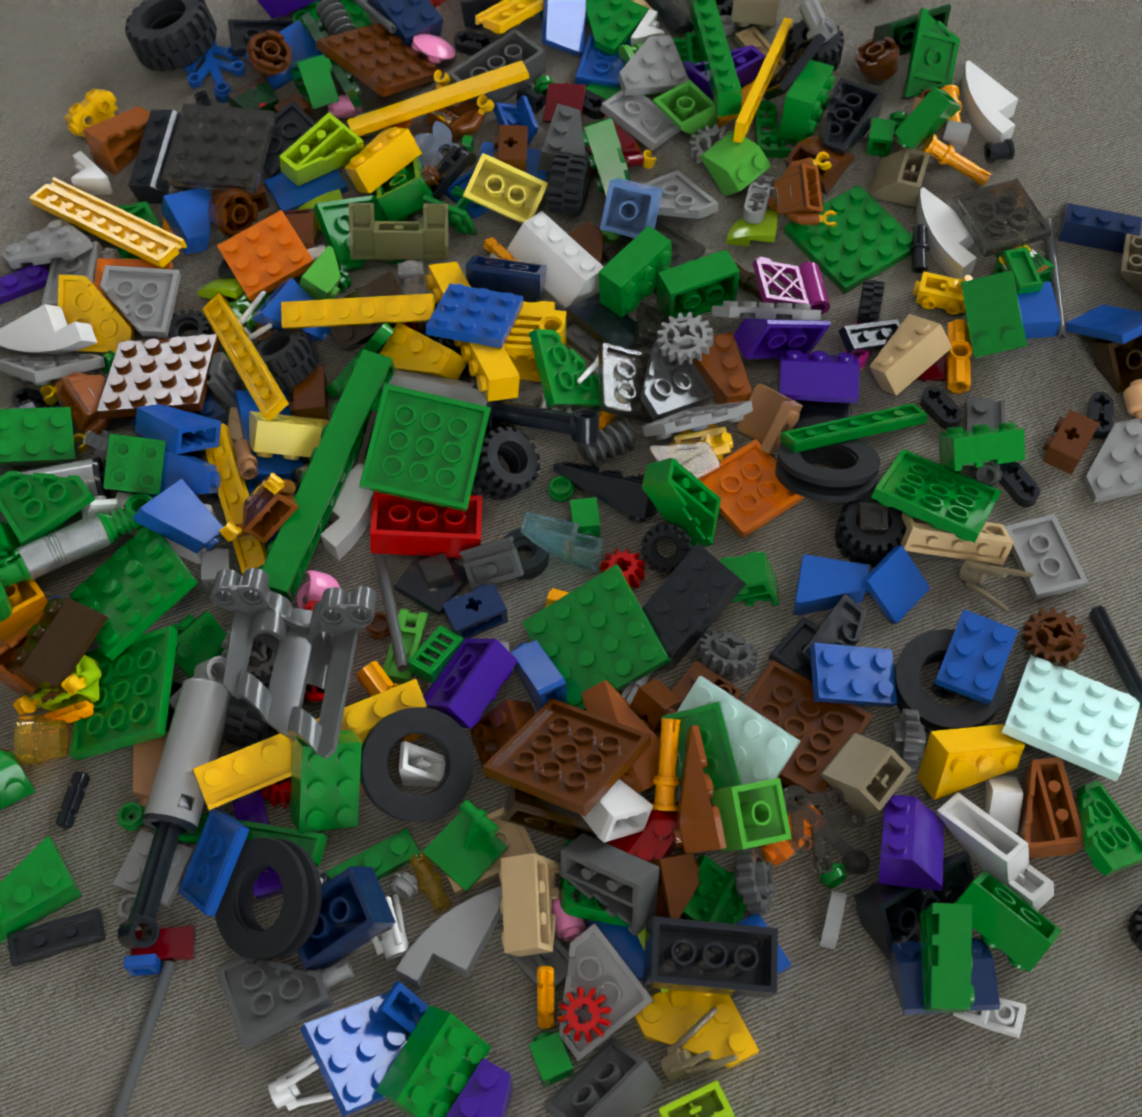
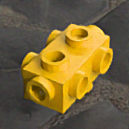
M94 88L85 94V99L81 103L72 105L68 109L69 113L63 117L68 123V129L75 136L85 137L83 129L115 116L114 112L118 109L115 105L117 100L108 90ZM85 118H90V120L85 123Z
M923 272L921 281L915 282L912 295L917 296L916 303L921 304L924 309L931 310L937 307L945 309L951 315L965 314L961 282L973 280L970 275H966L962 279H956L935 273Z
M717 424L708 425V428L698 432H692V429L678 432L671 439L672 443L668 444L670 458L673 457L680 464L683 463L684 468L698 466V461L708 459L709 463L720 462L724 459V456L731 452L730 449L733 448L731 433H727L726 426L718 428ZM684 445H688L691 448L689 454L683 453L682 447Z

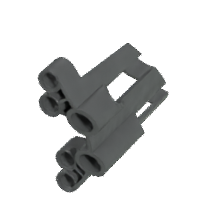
M250 568L244 572L243 576H240L239 573L231 569L219 570L211 591V601L217 606L233 611L222 686L238 700L241 698L249 702L260 713L262 720L293 742H295L296 736L301 738L311 747L316 755L328 759L337 750L358 632L369 625L374 619L378 596L376 591L370 587L359 586L352 590V594H348L342 588L330 587L324 590L322 600L316 602L313 611L293 607L284 596L270 591L268 585L269 575L264 570ZM255 641L267 645L276 657L268 690L255 676L247 672ZM306 684L325 690L319 723L309 713L301 709Z

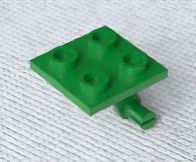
M455 185L452 195L461 199L455 207L448 204L449 226L454 227L457 232L463 235L469 233L476 236L477 230L468 212L465 211L469 203L475 202L464 198L463 194L466 189ZM424 195L422 198L425 204H447L427 195Z
M109 434L103 488L126 491V493L138 492L159 495L166 441Z
M207 610L197 619L188 614L178 624L174 623L172 625L173 628L178 630L175 662L189 679L194 676V670L198 664L220 656L223 650H225L220 646L223 640L226 639L225 635L227 633Z
M468 799L461 804L459 808L461 812L422 851L428 859L465 892L508 849V846L495 836L499 826L487 817L488 813L484 809L479 810Z

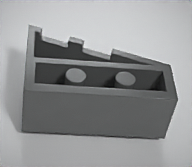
M557 104L541 150L538 170L547 171L549 175L553 159L558 151L586 155L581 136L583 131L580 110Z
M584 833L561 850L560 875L586 897L591 899L594 896L607 907L605 912L612 918L615 915L621 918L630 926L628 931L635 937L646 927V922L652 917H656L659 882L658 866Z

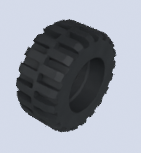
M144 0L138 8L135 7L132 10V15L128 16L125 32L142 65L158 72H164L165 70L170 72L175 71L176 68H185L188 64L197 62L198 58L204 57L207 54V50L212 48L216 40L217 27L204 0Z

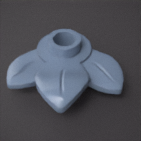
M439 121L434 123L433 134L423 133L415 136V141L423 152L419 159L424 167H427L426 164H429L431 167L437 166L444 158L443 150L451 149L455 145L452 142V132L445 124Z

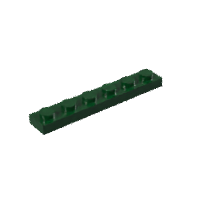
M309 12L301 16L316 43L318 39L329 37L318 18L313 20ZM329 58L336 78L355 109L362 106L363 103L359 97L362 92L351 73Z

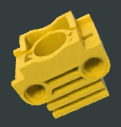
M523 302V307L503 345L521 380L541 381L529 336L530 332L535 329L555 330L561 336L560 342L565 347L567 346L566 311L555 310V302Z

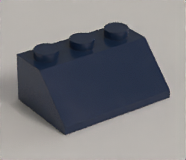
M1065 202L1058 241L1123 254L1126 233L1140 236L1142 217Z
M474 255L466 263V279L473 288H486L490 291L512 293L523 296L524 301L536 302L544 294L547 265Z
M972 938L971 953L973 967L971 971V985L974 987L975 1000L968 1011L1000 1010L993 956L988 945L982 939ZM921 942L891 944L890 977L903 1014L948 1013L924 1012Z

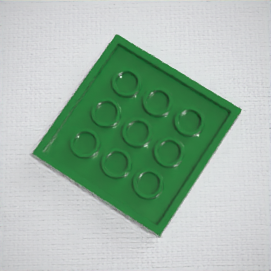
M860 185L823 204V212L819 214L824 215L829 210L834 211L837 216L831 215L827 221L836 222L837 225L835 227H829L824 222H819V225H800L791 222L784 226L783 233L813 263H816L819 269L844 294L863 284L864 279L870 280L912 255V252H910L912 235Z
M384 384L359 487L467 512L491 407Z
M902 449L876 486L871 498L878 500L883 506L894 507L903 511L908 517L926 521L933 528L951 532L963 541L975 543L1001 491Z
M143 527L103 565H100L82 584H79L69 597L108 617L95 639L105 655L114 660L198 582L167 539L161 534Z
M617 564L522 622L531 641L537 640L564 678L567 692V701L565 703L585 711L586 707L581 695L584 691L607 680L620 692L671 661Z
M168 626L140 635L114 660L107 657L101 648L85 653L86 656L97 660L102 673L99 679V700L93 702L95 707L93 708L94 713L92 716L74 721L69 757L81 760L165 736L178 637L177 629Z

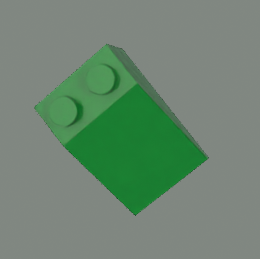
M419 156L376 189L377 200L389 221L406 220L411 213L417 210L423 211V204L425 203L422 198L424 195L433 198L431 188L427 185L421 173L423 167Z
M1013 270L961 282L974 358L1028 346Z

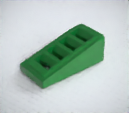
M440 625L407 663L409 671L433 684L464 638ZM443 635L444 637L452 640L453 642L451 644H448L440 640V638ZM438 644L446 650L443 652L435 648L434 646ZM432 652L439 656V658L435 659L434 657L428 654ZM427 660L428 662L432 663V665L428 666L425 663H423V661Z

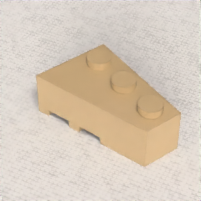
M909 314L869 368L880 389L897 396L947 353L952 346L941 324Z
M536 853L501 858L499 879L502 884L500 910L503 915L504 931L502 932L501 940L504 953L521 957L553 952L557 916L551 913L553 899L559 898V889L557 887L554 888L556 873H560L561 863Z

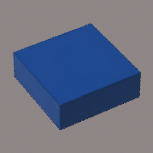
M156 954L124 956L123 967L131 976L157 975L161 972L163 962Z

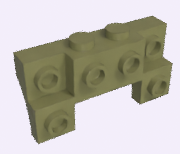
M349 203L350 259H381L383 261L406 259L411 262L417 260H449L448 204H423V222L375 221L374 203Z

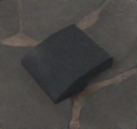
M796 400L803 407L794 429L848 418L851 416V403Z
M419 556L398 580L394 590L439 616L443 612L442 604L455 597L469 581L465 568L447 557Z

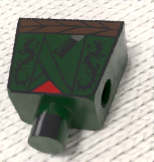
M265 76L227 94L231 112L250 127L257 123H266L275 115L273 106L279 103Z

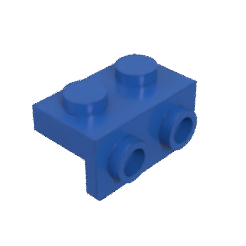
M521 96L517 105L496 102L493 111L498 124L528 126L527 144L530 145L533 137L538 132V123L527 97Z

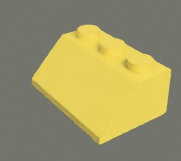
M482 153L463 197L523 224L536 215L547 190L548 183Z
M250 411V448L257 452V456L270 458L273 457V454H281L283 458L289 460H299V456L309 457L310 460L313 449L318 447L321 442L322 429L326 424H329V421L327 419L278 414L269 422L263 417L261 412Z

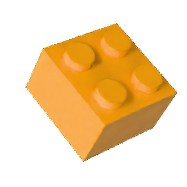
M23 580L5 588L13 609L11 615L0 622L1 640L40 613L48 603L44 593L34 580L29 582Z

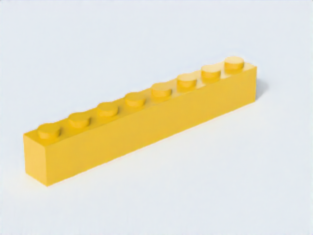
M457 262L428 265V275H425V286L434 295V304H439L449 284H462L471 287ZM454 340L455 345L461 349L463 361H467L471 376H475L479 392H483L487 402L518 398L520 375L504 346L497 348Z

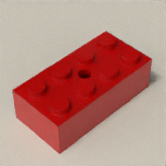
M374 491L370 529V553L463 558L460 555L461 551L481 545L483 496L471 495L467 512Z

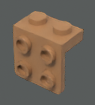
M757 384L749 399L752 402L753 411L743 415L744 419L738 422L737 429L762 443L761 450L769 454L778 453L781 433L792 430L799 419L803 405L764 384Z

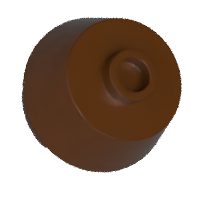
M266 30L265 33L255 34L247 44L246 51L250 65L260 76H265L266 78L275 77L285 71L292 62V49L284 40L285 37L279 32Z
M885 36L884 40L874 42V39H870L858 47L859 53L855 56V66L868 81H884L897 72L900 49L895 44L893 38Z
M232 188L216 194L211 199L208 206V216L218 230L228 237H233L251 227L253 221H257L258 208L256 202L252 201L245 191Z

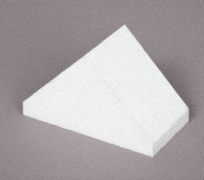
M406 741L401 742L399 773L403 786H438L445 770L444 755Z
M999 775L985 781L986 813L1015 834L1018 830L1024 794L1016 777Z

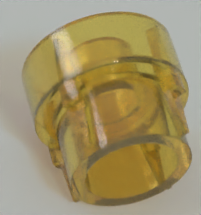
M28 715L18 718L14 732V748L17 761L21 766L42 765L46 759L65 758L67 756L70 737L66 720H52V718H44L42 715Z

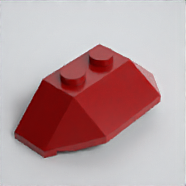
M647 800L651 804L654 803V800ZM652 809L643 831L604 843L645 861L671 856L676 849L672 831L677 830V811Z

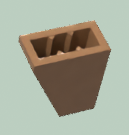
M167 730L163 737L133 745V793L139 800V805L146 808L168 734Z

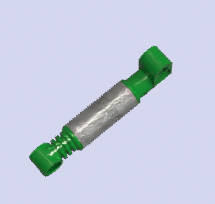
M145 493L133 494L126 500L123 509L118 507L116 508L117 512L111 510V515L98 512L86 517V519L84 518L73 523V525L65 526V528L57 530V532L54 531V534H48V537L45 536L28 543V545L20 546V548L13 550L12 555L1 559L0 622L7 619L13 609L5 588L23 580L29 582L34 580V578L37 579V577H42V575L63 567V565L66 566V564L74 562L76 559L79 560V558H84V556L92 554V552L94 553L97 550L110 546L119 537V533L125 535V530L129 533L132 531V527L134 530L145 527L137 523L133 517L140 507L152 500V498Z

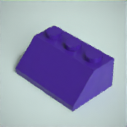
M745 318L733 336L745 359H779L780 352H786L787 350H799L802 353L810 354L831 324L829 321Z
M799 350L780 352L777 378L778 392L792 400L858 404V358L850 353L828 355L823 351H814L812 354H805Z
M465 638L423 696L426 707L446 714L456 721L461 728L471 729L480 721L481 714L487 705L496 698L497 691L502 683L511 676L512 669L518 660L497 639Z
M892 795L884 807L879 884L942 891L944 822L917 797Z

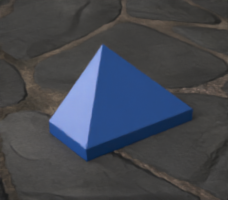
M396 981L379 1006V1009L411 1035L429 1006L401 982Z

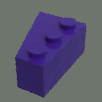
M753 45L730 51L741 89L756 79L766 58V55ZM691 61L684 62V69L689 80L714 102L703 61L694 64Z
M483 1058L446 1117H506L513 1090L511 1074Z

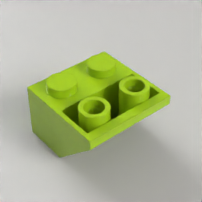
M718 1080L659 1108L657 1117H735Z

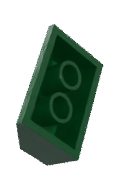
M950 4L927 9L931 17L936 21L940 20L947 27L951 11ZM918 13L875 26L874 42L884 40L885 36L891 37L900 49L899 56L911 53Z

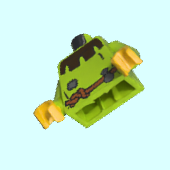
M84 655L73 673L61 683L62 690L43 688L32 695L31 698L28 695H24L13 703L14 708L20 715H24L25 713H33L40 707L49 711H56L83 700H88L89 702L98 701L99 679L102 675L97 660Z

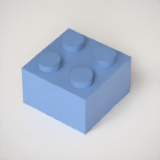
M621 178L610 180L600 229L636 238L648 226L655 229L663 189Z

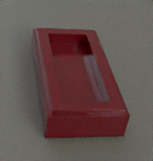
M194 926L159 928V937L152 946L131 949L130 955L156 954L162 962L165 960L195 959L196 928ZM142 930L135 931V936L138 940L142 937Z

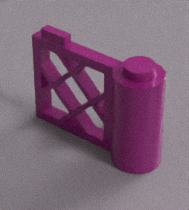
M758 257L752 263L763 302L776 305L777 303H793L792 307H795V304H811V309L821 310V315L830 309V302L822 275L816 263L804 262L800 266L772 262V259ZM763 269L768 270L773 275V277L770 278L765 272H763ZM783 273L792 274L793 282ZM777 278V279H778L780 282H782L787 288H786V289H783V288H782L778 283H776L774 280ZM768 286L779 296L769 294ZM791 290L799 299H795L788 291Z

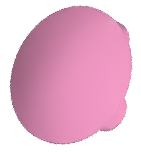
M420 34L413 38L412 48L428 55V59L433 63H441V60H453L456 55L453 46L438 36Z

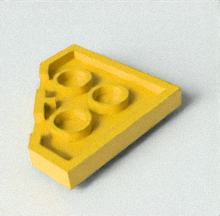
M58 276L57 306L62 308L67 325L73 322L91 324L97 343L73 352L107 353L112 351L116 354L119 342L134 341L133 327L86 276Z
M669 990L665 993L661 991L651 996L654 1001L634 1017L644 1039L656 1043L658 1041L670 1046L676 1043L711 1008L716 1007L717 1013L680 1048L681 1051L687 1049L691 1055L696 1056L709 1050L711 1051V1056L707 1059L710 1060L737 1055L738 1059L736 1061L723 1065L728 1068H732L759 1053V1049L730 995Z

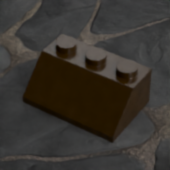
M390 270L344 298L404 295L393 271ZM388 323V324H389L392 328H394L397 323ZM383 324L334 326L330 328L341 350L352 352L366 344Z
M1142 335L1125 344L1103 339H1096L1090 342L1095 367L1115 392L1120 393L1128 388L1131 382L1142 379Z
M54 598L45 605L43 609L44 614L38 623H35L27 633L28 638L24 644L16 649L11 657L12 662L7 669L33 688L62 690L61 683L73 673L108 619L104 614L70 598Z
M510 786L501 820L567 840L576 839L582 833L593 838L597 837L580 814Z

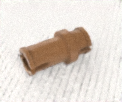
M239 439L233 443V450L237 458V470L244 479H253L258 475L257 459L252 455L250 442H247L246 439Z

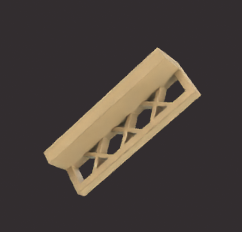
M904 512L901 515L907 530L900 545L909 552L1004 565L1014 544L1002 524L986 522L976 542L973 543L971 541H963L957 538L955 534L944 529L933 528L928 522L919 518L908 517Z

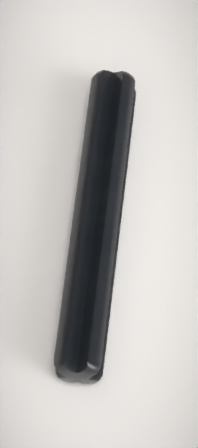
M1095 607L1091 609L1089 615L1130 695L1140 702V708L1142 707V678L1105 607Z

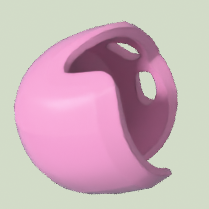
M314 570L306 571L305 573L309 575L310 580L298 592V608L303 609L306 605L302 600L304 596L307 598V603L309 601H321L324 590L330 587L340 588L339 583L329 574Z

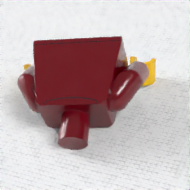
M613 122L627 167L642 165L647 169L653 168L656 157L651 158L652 152L645 150L641 154L636 141L620 128L617 123ZM590 145L586 146L585 149L589 156L592 155ZM590 164V175H593L597 169L592 170Z

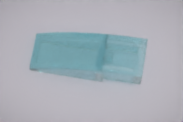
M526 511L520 531L524 536L546 552L566 562L597 571L604 538L579 533L578 523Z

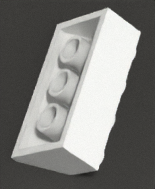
M541 211L522 224L508 246L507 251L520 262L547 265L544 291L564 310L566 307L599 292L598 272L603 266L544 212Z

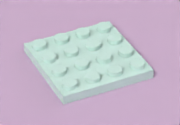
M1030 655L1001 733L1117 782L1123 768L1140 702L1130 694L1120 692L1101 682L1079 675L1072 670L1054 666L1049 661Z
M699 676L677 712L720 701L742 784L777 778L800 743V740L703 676ZM679 785L676 786V800H675V801H677V802L679 801V794H680V786H679Z

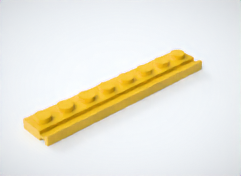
M503 0L475 16L476 25L482 23L484 28L496 34L505 33L508 29L519 25L522 21L542 11L544 0Z
M55 177L52 178L53 182L50 185L46 183L29 197L33 205L160 268H163L179 254V249L187 247L184 239Z
M413 679L344 707L340 730H352L363 744L370 730L384 717L407 708H427L417 680ZM280 733L192 769L208 810L290 777L292 772L293 741Z

